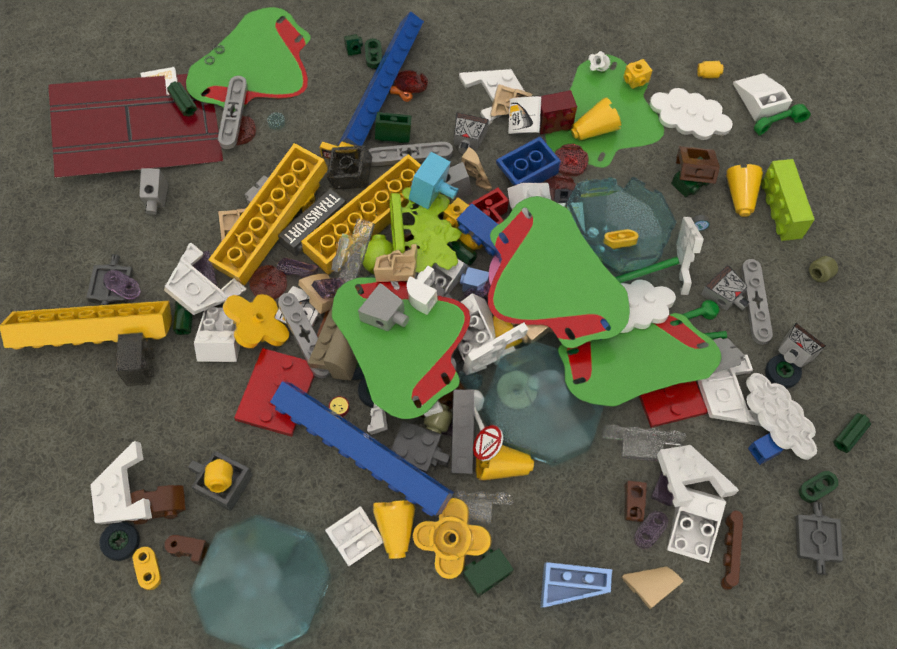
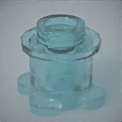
M463 370L458 373L461 383L464 382L468 390H477L482 385V375H478L476 372L466 375Z

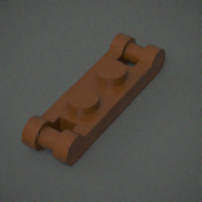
M733 511L725 519V523L729 527L724 539V543L727 545V553L723 557V566H726L725 577L721 580V586L725 590H730L739 583L743 515L740 511Z

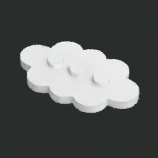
M674 88L669 94L656 93L650 100L651 109L660 114V123L667 128H676L683 135L693 134L697 139L708 140L713 134L726 135L732 128L733 123L728 116L722 114V106L719 102L705 100L701 94H689L684 89Z
M635 280L631 285L621 283L628 293L630 308L628 324L621 333H628L634 327L646 329L651 325V322L659 324L667 320L669 315L668 308L673 306L676 299L675 293L671 289L663 286L653 287L646 280Z
M753 373L746 381L747 387L751 392L746 400L749 408L758 414L760 425L770 431L773 441L783 449L791 448L801 459H811L817 453L816 444L812 440L816 433L813 423L804 417L802 407L791 399L789 391L784 386L777 383L771 384L764 375Z

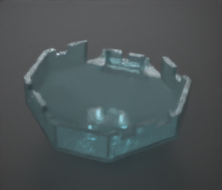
M613 177L604 178L603 180L586 179L583 182H577L564 207L570 211L581 234L603 265L617 274H626L656 264L661 258L663 249L670 239L671 231L677 223L662 193L656 189L653 192L644 188L646 183L635 177L629 180L625 188L617 185V180ZM629 229L637 232L639 235L637 244L631 247L612 249L603 243L604 235L608 232Z
M534 342L501 356L482 405V415L488 426L494 425L501 429L503 433L502 445L527 453L531 456V459L545 462L546 465L554 467L589 451L604 405L591 404L574 396L566 385L565 366L558 349ZM585 378L573 380L574 384L586 382Z
M256 514L215 534L190 593L205 633L210 637L243 649H277L307 634L313 616L320 611L332 576L313 533Z

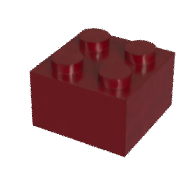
M572 91L539 96L541 97L540 135L572 129L577 111V104Z

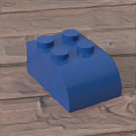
M541 137L496 160L497 166L513 186L520 183H542L558 174L561 160Z

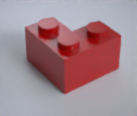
M496 188L471 203L497 224H500L504 221L500 216L507 212L509 200L499 188Z

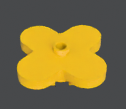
M264 294L257 295L251 303L241 296L231 295L224 302V313L236 324L234 338L241 346L254 348L260 341H266L273 346H282L288 340L289 331L283 323L275 319L278 305L270 296Z
M457 498L450 499L442 514L439 515L437 522H421L413 531V540L416 546L422 550L434 551L436 553V571L440 576L447 579L458 577L463 572L466 555H482L489 550L492 542L491 535L486 528L469 525L468 506L464 501ZM451 534L456 535L455 542L450 541Z

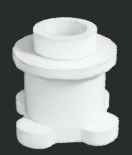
M600 51L598 54H591L589 56L591 70L602 72L609 68L610 59L603 52Z

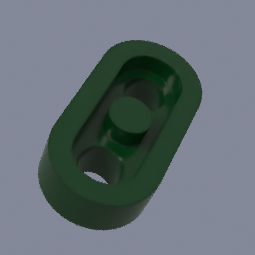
M374 38L368 39L365 42L366 65L372 69H376L382 60L381 42Z
M823 471L804 482L799 488V495L805 502H816L837 488L838 478L830 471ZM825 480L828 486H825L822 481ZM806 490H810L812 496L808 495Z

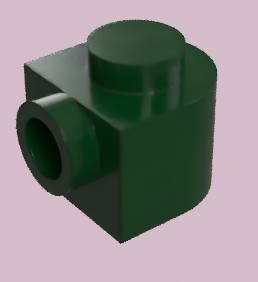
M357 34L344 36L348 56L361 54V47H363L362 38L358 37Z

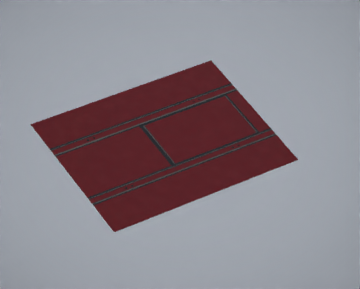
M188 74L176 75L177 82H180L189 94L186 87ZM165 76L48 84L55 178L223 161L222 150L218 141L219 131L214 104L198 101L189 94L197 106V111L189 117L184 116L172 97L167 95ZM209 88L205 89L201 96H206L211 90Z

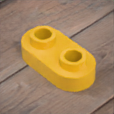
M629 229L608 232L604 235L603 244L609 249L631 247L637 244L639 235L637 232Z
M149 547L137 549L133 555V563L138 583L145 590H153L161 582V573L156 554ZM147 554V558L141 561V556ZM151 574V580L145 581L146 576Z

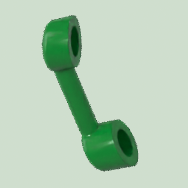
M796 104L789 110L768 118H761L755 124L754 130L758 136H761L776 121L790 116L794 122L800 123L806 121L811 116V113L805 105Z
M705 300L700 308L683 313L682 315L688 320L700 315L706 319L713 320L719 313V306L712 300ZM676 320L670 322V324L672 326L679 325V323H681L682 321Z

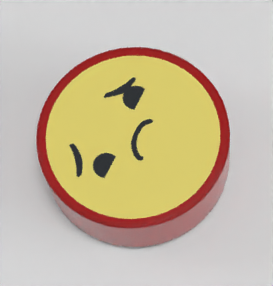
M338 396L329 403V408L340 416L344 417L348 414L350 407L346 398Z

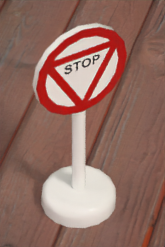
M474 390V417L480 432L474 441L473 452L477 459L487 461L499 452L503 443V433L499 427L494 425L484 427L478 413L484 406V396L480 391Z

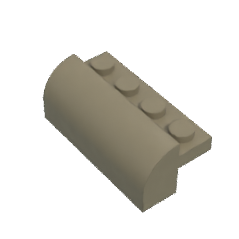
M332 304L308 365L310 368L329 370L333 379L351 381L358 361L347 339L332 319Z

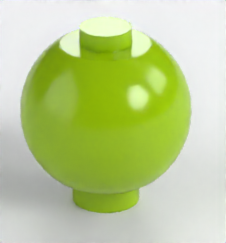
M384 235L372 236V240L365 244L361 252V262L364 268L369 273L374 274L376 257L391 254L393 252V244L386 240Z

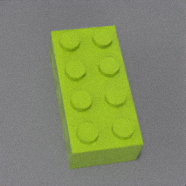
M793 159L772 161L764 178L761 180V188L765 190L766 203L770 205L771 218L776 223V233L780 235L781 241L802 239L815 219Z

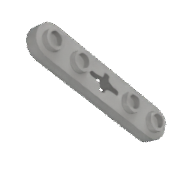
M242 76L232 77L229 81L218 135L219 144L224 149L233 148L238 139L247 92V82ZM235 107L236 111H234L233 117H231L230 112H232L233 108Z
M433 142L370 148L366 152V162L371 166L395 165L408 155L407 152H411V157L417 162H424L430 152L447 160L453 155V147L448 142Z
M747 259L741 267L743 281L748 287L745 291V297L750 302L747 310L751 335L756 343L764 345L769 343L773 337L762 268L755 259ZM755 294H756L757 300H758V301H761V302L758 304V307H757L756 302L753 301L754 298H755Z
M284 293L278 300L279 309L308 363L318 337L297 297L292 293ZM301 327H302L303 331H304L306 334L309 333V334H308V341H309V343L307 342V340L305 339V337H300V336H301V329H300ZM310 368L312 373L318 378H326L330 375L329 370Z

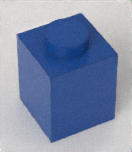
M770 433L754 441L748 447L759 465L776 457L784 450L773 441Z

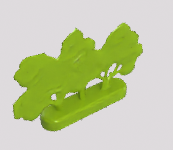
M406 187L402 190L403 196L408 200L411 187ZM391 193L390 218L393 251L399 250L403 254L405 246L410 248L413 244L420 246L417 249L416 273L424 271L427 266L432 267L434 263H437L439 267L446 270L458 264L456 252L447 244L448 242L457 241L462 232L457 228H453L446 219L440 220L438 218V214L447 209L450 200L439 193L429 209L420 205L416 209H410L413 208L412 205L415 202L409 200L407 206L402 207L400 194ZM402 213H411L415 218V223L413 225H403ZM404 229L411 231L414 236L413 240L404 241Z

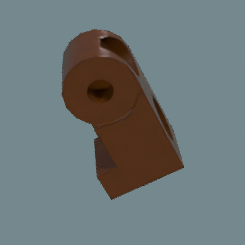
M627 481L624 484L625 520L643 522L647 483Z
M180 535L169 536L164 545L166 551L172 556L191 557V561L194 564L201 566L204 564L209 544L205 540Z

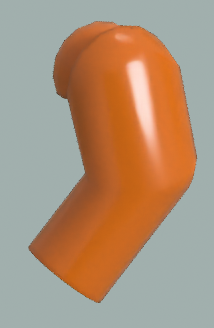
M391 86L390 94L399 95L406 102L411 101L413 96L409 91H402L396 86Z

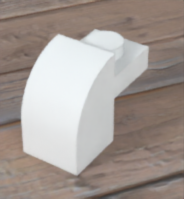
M430 266L421 271L417 279L410 276L407 281L410 304L426 315L438 301L437 290L430 287L435 281V271Z

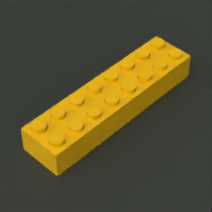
M294 143L209 258L213 267L245 286L279 239L278 234L290 224L328 171L325 160Z
M409 154L406 155L301 241L303 252L325 273L331 274L369 242L372 236L380 233L391 223V193H399L401 196V206H407L409 200L403 196L402 190L412 186L413 177L421 164Z
M169 301L13 311L0 324V332L4 348L21 349L27 346L40 348L44 345L57 347L68 343L81 345L85 342L98 344L110 340L121 342L124 339H132L134 341L151 337L152 339H161L167 335L173 320Z

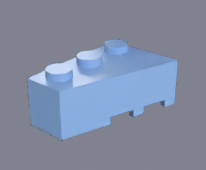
M544 563L541 608L611 592L612 569Z

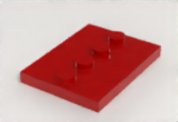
M262 348L235 414V421L292 437L297 424L290 420L291 416L287 413L282 414L275 409L276 406L270 401L282 381L291 382L307 394L309 393L315 375L312 373L307 361Z
M696 381L679 383L639 395L651 428L704 415L708 412Z

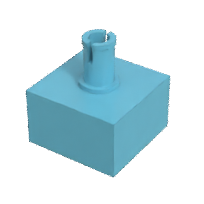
M430 152L413 177L409 200L429 209L439 193L454 199L459 189L445 183L451 162Z

